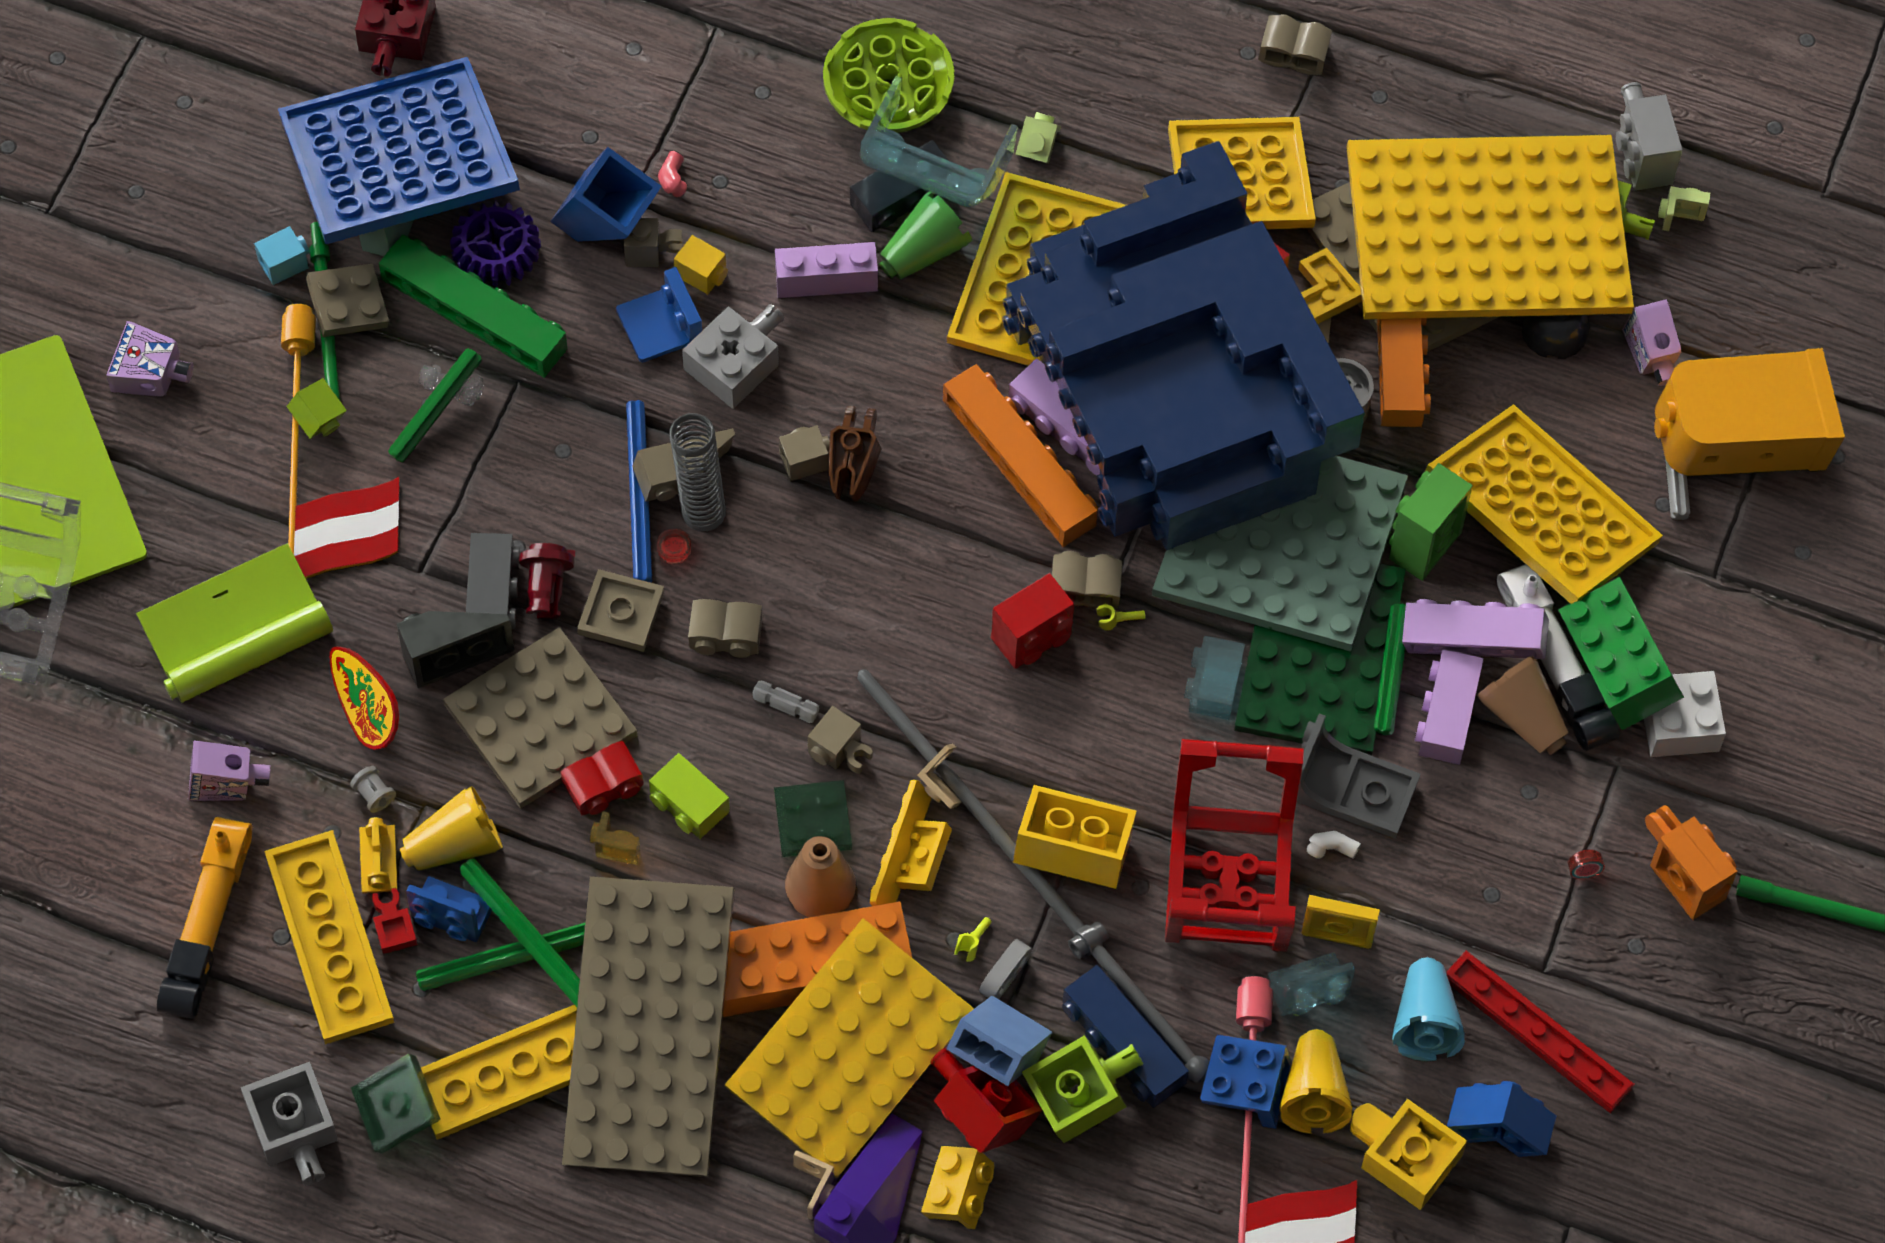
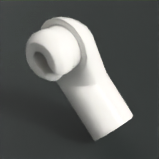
M1337 831L1315 833L1309 838L1310 844L1307 846V852L1313 857L1322 858L1325 855L1326 849H1335L1354 859L1361 843Z

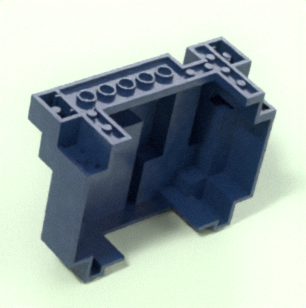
M1220 141L1183 153L1181 168L1178 169V173L1143 185L1142 200L1085 220L1083 225L1031 243L1030 258L1027 259L1029 276L1008 283L1006 298L1003 299L1006 313L1002 317V321L1009 336L1013 334L1018 345L1028 343L1032 355L1035 358L1039 357L1041 362L1045 364L1049 380L1051 382L1056 381L1060 389L1058 394L1062 406L1065 410L1070 409L1074 417L1072 422L1078 437L1084 436L1088 444L1086 449L1093 465L1098 464L1100 468L1097 482L1101 490L1099 491L1101 507L1098 508V513L1102 524L1105 527H1110L1114 537L1150 524L1154 538L1157 541H1162L1166 551L1315 495L1321 461L1359 447L1365 415L1361 404L1263 221L1252 224L1245 212L1248 193Z

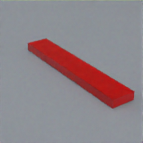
M1467 950L1447 970L1446 974L1451 987L1610 1114L1633 1089L1635 1085L1633 1082Z

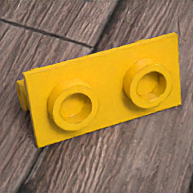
M382 818L369 819V824L365 827H359L362 894L391 892V888L397 889L395 825L384 824Z

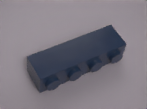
M1098 965L1064 989L1062 1002L1064 1012L1073 1022L1077 1020L1086 1029L1085 1035L1095 1048L1101 1047L1109 1056L1108 1058L1133 1044L1144 1064L1124 1075L1132 1083L1130 1087L1140 1101L1144 1102L1146 1100L1154 1109L1187 1084L1189 1070Z

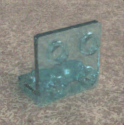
M1335 952L1270 972L1267 979L1270 980V987L1273 989V995L1281 1015L1285 1016L1292 1013L1294 1016H1299L1312 1010L1313 1006L1322 1003L1334 1005L1343 1001L1349 995L1355 968L1352 962L1340 965Z

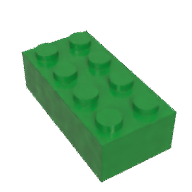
M1620 577L1588 593L1580 601L1558 609L1621 730L1684 698Z

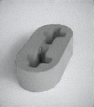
M1015 939L987 974L980 986L979 993L986 998L994 996L999 999L1028 961L1032 948L1022 941Z

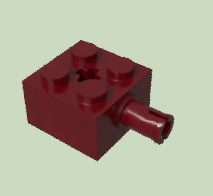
M435 0L362 1L355 33L358 51L375 53L374 62L371 66L374 74L381 76L382 68H385L384 77L390 76L395 57L423 60L436 9Z

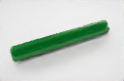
M469 348L465 349L391 445L388 453L395 460L402 463L406 461L479 366L482 358L477 352Z
M1393 604L1390 607L1374 729L1379 735H1392L1394 732L1405 647L1402 643L1406 611L1405 604Z

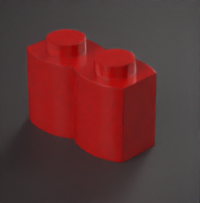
M624 741L613 743L601 749L593 756L574 762L560 772L562 782L581 816L589 813L595 815L604 811L612 800L631 798L644 785L643 775Z

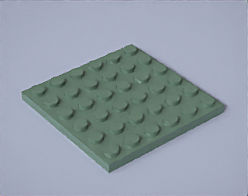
M1339 456L1321 461L1315 495L1167 550L1152 589V596L1265 628L1272 627V630L1352 651L1392 530V525L1397 515L1395 511L1402 499L1407 484L1408 475Z

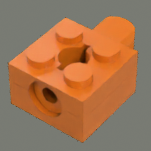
M1666 805L1657 809L1656 813L1652 812L1645 817L1646 827L1658 841L1650 867L1689 917L1694 920L1726 900L1737 874L1736 864L1730 854L1722 852L1715 843L1711 830L1705 824L1701 825L1695 816L1681 823Z

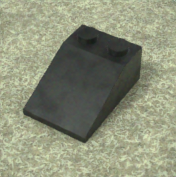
M428 611L422 614H411L404 618L402 622L397 623L402 655L417 688L514 651L511 623L508 614Z

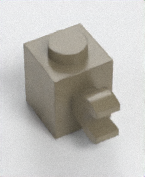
M640 218L629 236L624 239L626 267H659L660 252L678 253L682 249V230L669 229L660 233L659 218Z
M833 705L808 735L809 754L821 765L828 764L837 769L847 757L849 769L860 774L862 772V764L857 762L855 758L860 755L869 760L873 758L872 749L865 744L858 743L861 739V724Z

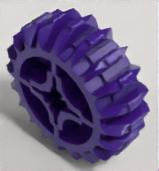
M496 200L493 203V207L487 208L482 202L479 211L469 208L468 217L460 216L458 220L459 226H454L452 230L453 237L450 240V246L453 250V261L457 263L458 268L465 272L475 273L482 279L483 283L492 281V285L495 288L498 286L499 281L503 280L510 286L512 277L522 281L523 271L531 272L533 262H538L539 250L541 248L539 229L534 225L531 215L524 216V211L521 207L513 211L512 205L509 202L503 208L499 207V203Z

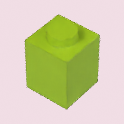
M324 378L297 392L286 406L309 439L320 433L325 437L340 427L341 424L338 421L347 411Z

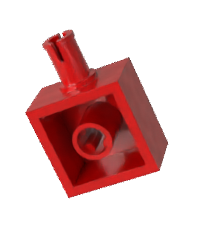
M946 1048L940 1050L930 1061L932 1066H935L948 1081L934 1099V1102L942 1110L943 1116L948 1121L954 1123L963 1133L968 1144L980 1153L1020 1139L1043 1111L1017 1080L1007 1086L974 1065L964 1068Z

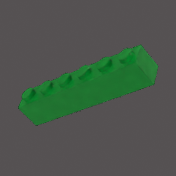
M402 234L379 262L381 279L543 378L546 377L568 349L566 332L558 323L544 320L530 306L516 303L503 290L491 288L483 283L478 275L470 271L466 273L458 268L450 258L444 255L438 256L418 239L412 240Z

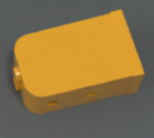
M1823 348L1806 349V351L1698 359L1681 362L1674 368L1655 406V435L1657 438H1661L1666 461L1676 472L1687 476L1805 469L1809 471L1826 470L1845 438Z

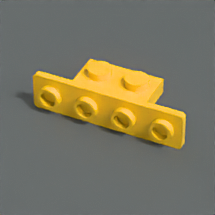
M911 780L908 790L903 796L897 822L892 828V837L886 854L883 855L879 875L871 889L870 904L872 906L897 902L901 889L931 891L952 828L947 822L924 821L931 797L924 789L925 787L919 780Z

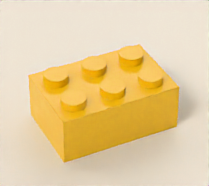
M1033 785L1018 832L1013 863L1116 889L1131 841L1137 811Z

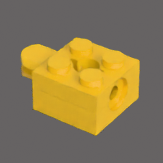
M1409 1099L1404 1102L1393 1118L1370 1103L1360 1105L1354 1111L1350 1123L1351 1133L1369 1146L1364 1155L1361 1168L1419 1210L1425 1206L1461 1159L1467 1140Z

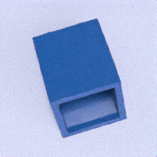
M607 147L584 171L550 222L577 242L626 239L662 186Z

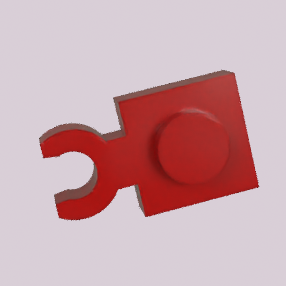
M391 888L393 899L389 903H382L379 900L378 893H373L372 896L375 910L382 914L373 917L383 954L418 945L408 908L398 910L401 900L396 888Z

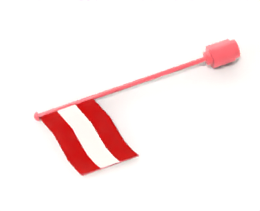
M1251 976L1243 978L1241 986L1237 990L1236 1023L1243 1026V1030L1250 1032L1249 1040L1256 1041L1257 1032L1264 1031V1027L1272 1024L1273 989L1270 987V980ZM1245 1110L1238 1243H1355L1357 1180L1332 1189L1285 1193L1248 1204L1253 1111Z

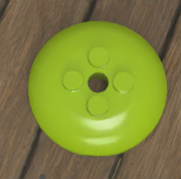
M874 19L860 23L844 32L833 49L828 51L823 67V83L830 103L848 122L867 131L895 134L919 128L939 114L947 104L953 90L954 66L948 49L934 33L930 35L926 31L917 28L916 23L903 19ZM891 79L893 81L892 84H889V82L884 80Z

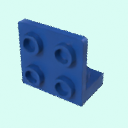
M677 267L664 271L665 285L661 286V290L616 307L620 321L641 363L686 347L702 332V320Z
M430 876L427 877L422 889L409 885L406 890L411 917L417 924L428 929L437 927L445 930L449 936L459 941H466L468 939L477 943L492 912V909L480 895Z
M1217 1035L1200 1097L1202 1103L1254 1111L1258 1114L1262 1127L1276 1129L1280 1116V1103L1292 1065L1287 1046Z

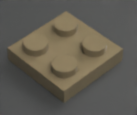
M373 264L308 272L306 281L323 337L388 327L389 318Z
M598 569L577 628L578 635L644 652L665 593L664 586Z

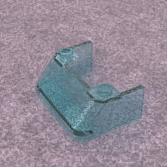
M895 76L861 142L860 157L863 163L873 169L963 206H976L989 198L994 193L1014 153L1018 126L1011 124L989 170L983 168L970 170L905 143L900 134L887 129L899 106L902 78Z

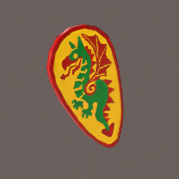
M333 647L329 656L332 678L349 724L358 740L365 747L373 750L387 747L394 740L399 724L398 702L393 690L384 678L358 653L345 647Z

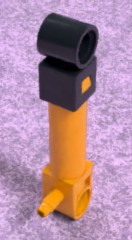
M218 816L213 820L200 861L202 872L180 940H175L166 968L168 977L163 979L159 989L157 1011L160 1013L194 1019L198 1013L202 991L205 990L214 961L212 951L233 884L239 881L251 844L253 827L250 823Z

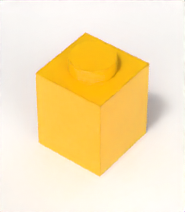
M694 235L688 239L674 258V267H677L682 280L707 295L715 285L720 286L728 273L726 254Z

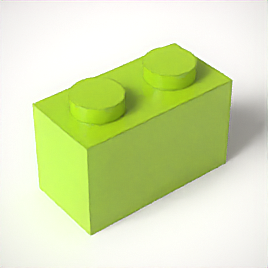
M680 753L649 780L650 799L653 804L661 811L667 809L675 817V822L685 833L689 834L692 832L699 839L730 812L729 797Z

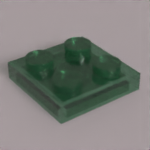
M844 780L774 787L782 857L798 856L804 844L809 839L818 836L831 839L840 851L852 850Z
M407 1054L351 1087L372 1146L377 1153L383 1154L441 1120L415 1055Z

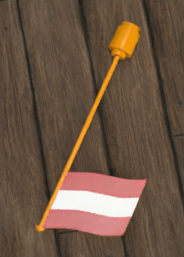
M305 304L289 305L286 307V312L282 315L281 347L288 354L294 356L293 397L300 391L301 356L307 355L308 352L315 348L316 317L313 314L312 308ZM292 415L288 545L305 578L307 579L331 570L372 564L398 553L400 477L374 487L330 494L296 506L299 423Z

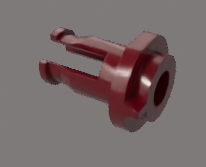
M552 543L531 544L529 550L521 552L519 557V564L529 569V607L526 609V614L538 612V619L559 618L561 611H558V607L562 597L563 572L574 568L575 550H568L564 546Z

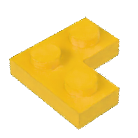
M1328 248L1299 261L1298 270L1313 286L1301 292L1317 324L1362 301L1360 285Z

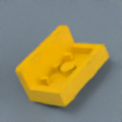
M941 1146L921 1213L929 1219L956 1220L967 1229H975L979 1216L983 1212V1203L989 1183L993 1179L994 1163L984 1153H980L975 1148Z

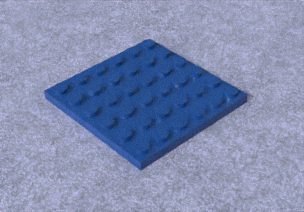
M468 57L278 109L280 120L326 244L520 190L518 178Z

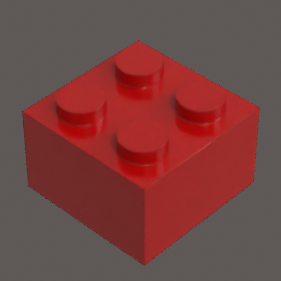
M1048 573L993 607L991 639L1014 669L1024 663L1025 665H1030L1040 658L1042 652L1052 646L1055 648L1059 647L1070 638L1072 634L1074 603L1051 573Z

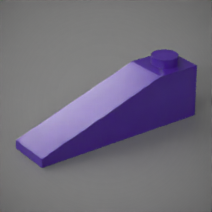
M892 1113L834 1187L814 1217V1232L831 1243H894L897 1238L923 1131Z

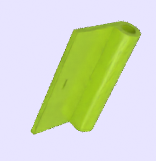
M288 543L136 613L168 679L163 681L165 688L172 700L178 697L181 703L333 632L332 624L320 601L316 600Z

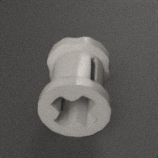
M375 766L365 767L360 770L350 782L352 789L359 791L368 802L367 808L372 813L386 808L396 796L394 789L387 787L378 776L379 770Z

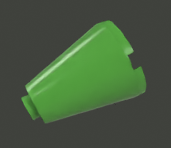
M930 190L922 197L879 254L882 259L879 266L890 279L896 276L902 280L968 246L973 240L969 231L964 234L961 233L958 227L962 224V221L949 205L938 195L934 198L933 191Z

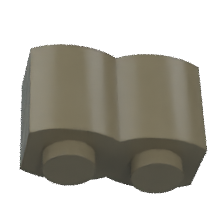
M1269 15L1258 60L1275 67H1290L1301 73L1322 75L1332 30L1318 22L1300 23L1288 15Z
M1064 551L1053 556L1051 575L1073 601L1074 606L1084 605L1090 608H1098L1100 605L1108 604L1114 609H1118L1122 573L1121 560L1115 559L1108 554H1099L1095 557L1087 558L1074 551Z
M711 599L693 600L688 633L689 648L702 655H712L715 652L725 651L734 657L746 658L750 655L758 654L763 620L762 606L748 602L726 603Z

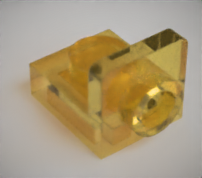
M602 812L600 823H593L590 835V843H595L596 857L637 865L641 853L639 837H635L633 834L622 830L610 832V813Z

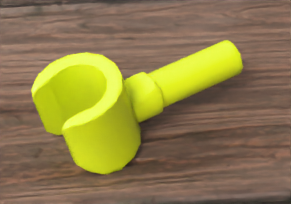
M1108 604L1100 605L1096 610L1098 616H1111L1109 619L1098 621L1099 626L1108 631L1112 630L1117 625V622L1145 619L1144 610L1115 612L1114 608Z
M985 917L973 932L959 935L954 955H957L959 951H967L966 961H973L976 956L979 939L992 921Z

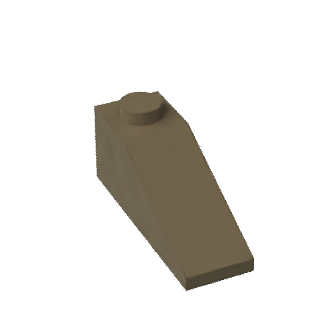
M733 428L715 432L719 458L727 453L731 447L735 436ZM691 439L685 441L680 447L689 442H703L706 444L707 442L700 439ZM671 443L638 450L632 467L645 501L655 499L666 501L678 494ZM690 445V446L685 447L684 449H688V448H691V447H703V446H702V445Z

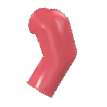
M671 151L658 173V181L667 194L671 193L674 197L678 198L687 190L686 182L682 181L678 174L684 158L681 154Z

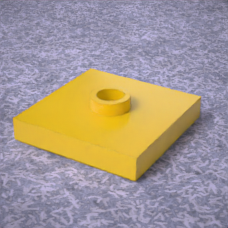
M1309 895L1301 934L1369 949L1372 946L1380 909Z

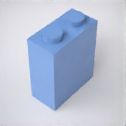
M990 996L961 1018L946 1049L1009 1086L1023 1074L1022 1071L1039 1061L1053 1032L994 996Z

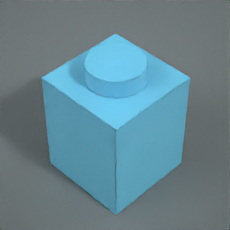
M290 226L254 243L258 262L272 285L309 268L306 257L310 253L308 245L302 235L296 237Z

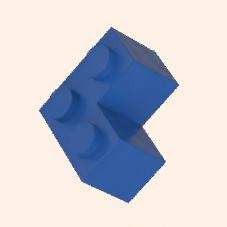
M1502 1081L1501 1084L1496 1085L1475 1083L1471 1087H1458L1456 1089L1447 1127L1467 1140L1468 1143L1497 1141L1518 1157L1547 1155L1557 1115L1544 1107L1542 1101L1532 1098L1525 1093L1517 1083L1511 1081Z

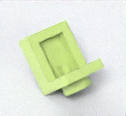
M1036 112L1035 118L1026 116L1016 155L1049 163L1056 134L1060 132L1061 128L1060 125L1053 124L1055 117Z
M1671 186L1668 198H1661L1658 218H1664L1662 230L1669 231L1673 216L1704 221L1709 205L1710 193L1702 192L1696 188L1684 189Z

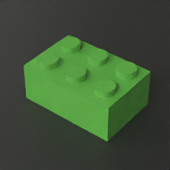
M1440 463L1436 465L1431 473L1425 471L1416 483L1415 488L1417 490L1411 497L1405 495L1396 508L1395 512L1398 513V517L1392 525L1395 532L1389 540L1391 545L1389 559L1400 567L1406 568V571L1423 581L1462 533L1473 485Z

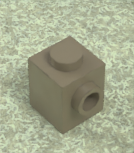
M818 425L810 428L800 427L793 430L790 434L779 437V454L790 481L829 470L830 440L828 436L822 437Z

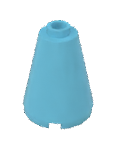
M1428 957L1419 959L1409 967L1392 1035L1393 1044L1398 1046L1399 1053L1414 1060L1435 1061L1436 1055L1446 1052L1448 1058L1458 1053L1465 1043L1464 1028L1445 967L1442 963Z

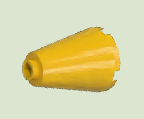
M473 786L462 790L403 838L404 847L400 848V853L408 867L414 865L420 871L495 853L502 849L503 845L492 819H489L485 811L486 806Z
M1314 1029L1303 1034L1298 1040L1280 1103L1281 1119L1290 1128L1303 1133H1311V1127L1323 1128V1133H1331L1343 1128L1351 1121L1353 1107L1335 1040L1325 1031Z

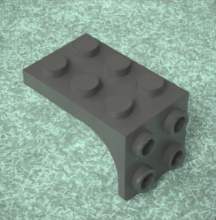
M1319 713L1315 723L1309 721L1302 739L1304 741L1302 745L1304 756L1297 803L1396 839L1421 774L1340 743L1328 733L1325 728L1326 716Z

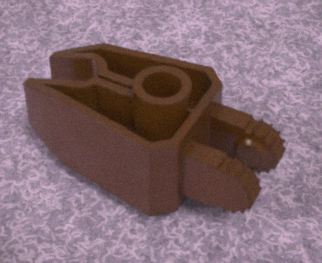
M847 406L842 426H837L830 431L829 476L832 491L836 499L839 500L845 482L851 479L850 496L854 502H857L869 485L882 448L874 435L877 419L876 409H867L862 429L854 428L857 418L856 407Z

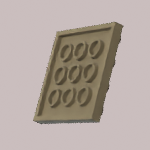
M560 627L443 699L444 706L520 809L563 783L560 772L567 766L583 758L593 756L601 749L619 741L627 743L638 736L637 729Z

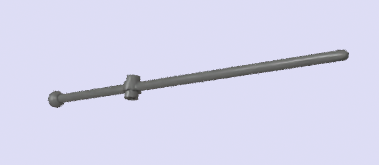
M866 669L860 670L857 677L858 681L929 763L938 752L871 673ZM944 760L935 769L937 774L1013 862L1015 842ZM1014 863L1073 932L1074 937L1068 941V946L1072 953L1079 959L1086 954L1088 956L1092 955L1185 1064V1067L1189 1070L1188 1080L1193 1083L1204 1082L1210 1060L1205 1056H1196L1103 947V943L1109 939L1104 926L1100 922H1095L1091 926L1089 924L1084 925L1038 869Z

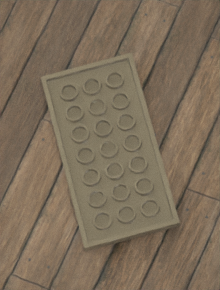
M590 876L562 1158L563 1166L708 1177L734 887Z

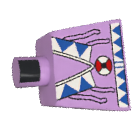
M1667 299L1635 307L1622 329L1639 372L1643 375L1654 372L1658 386H1665L1674 370L1673 366L1681 354L1680 342Z
M127 321L106 376L111 392L164 396L172 379L189 383L193 373V363L179 360L180 354L177 342L174 339Z
M193 741L188 800L246 799L248 785L269 786L270 765L249 764L250 749L247 747Z

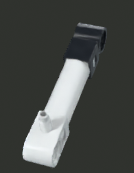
M1526 564L1498 574V588L1508 607H1519L1521 604L1529 603L1545 609L1549 618L1546 656L1541 661L1557 690L1555 698L1569 725L1573 726V731L1580 747L1584 751H1589L1617 740L1620 734L1617 721L1610 709L1604 707L1605 700L1591 672L1585 673L1552 611L1554 602L1541 577Z

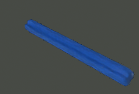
M631 400L626 404L633 578L651 583L649 501H645L632 467L637 451L646 449L645 406L641 400Z

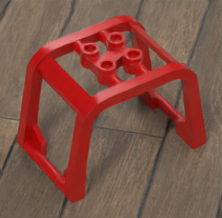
M1181 739L1172 820L1165 942L1180 943V939L1253 944L1272 946V951L1287 952L1295 925L1296 906H1289L1293 823L1303 767L1304 748ZM1217 756L1266 760V771L1284 778L1280 813L1189 806L1193 772L1215 767ZM1186 829L1277 836L1276 862L1260 861L1255 855L1250 853L1243 854L1240 857L1222 855L1217 851H1208L1203 856L1185 855ZM1184 869L1201 870L1203 876L1208 879H1216L1220 876L1219 886L1214 883H1207L1201 888L1183 887ZM1257 875L1275 876L1274 894L1257 893L1250 886L1238 888L1239 880L1250 882ZM1219 906H1220V907H1233V908H1235V909L1218 908V907H1219ZM1184 920L1271 926L1272 933L1183 926Z

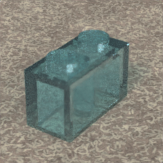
M1204 636L1202 647L1194 648L1191 667L1197 668L1195 679L1188 677L1184 698L1190 699L1189 712L1230 720L1245 644Z

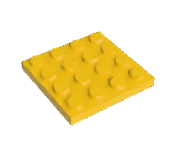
M1299 117L1169 121L1168 133L1174 174H1177L1178 169L1181 168L1183 153L1220 141L1248 193L1245 212L1252 224L1263 221L1266 229L1314 228L1316 218Z

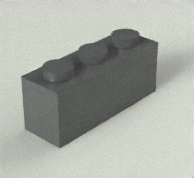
M471 533L466 612L508 614L511 629H516V609L511 608V599L518 598V578L513 577V567H520V547H514L512 534Z

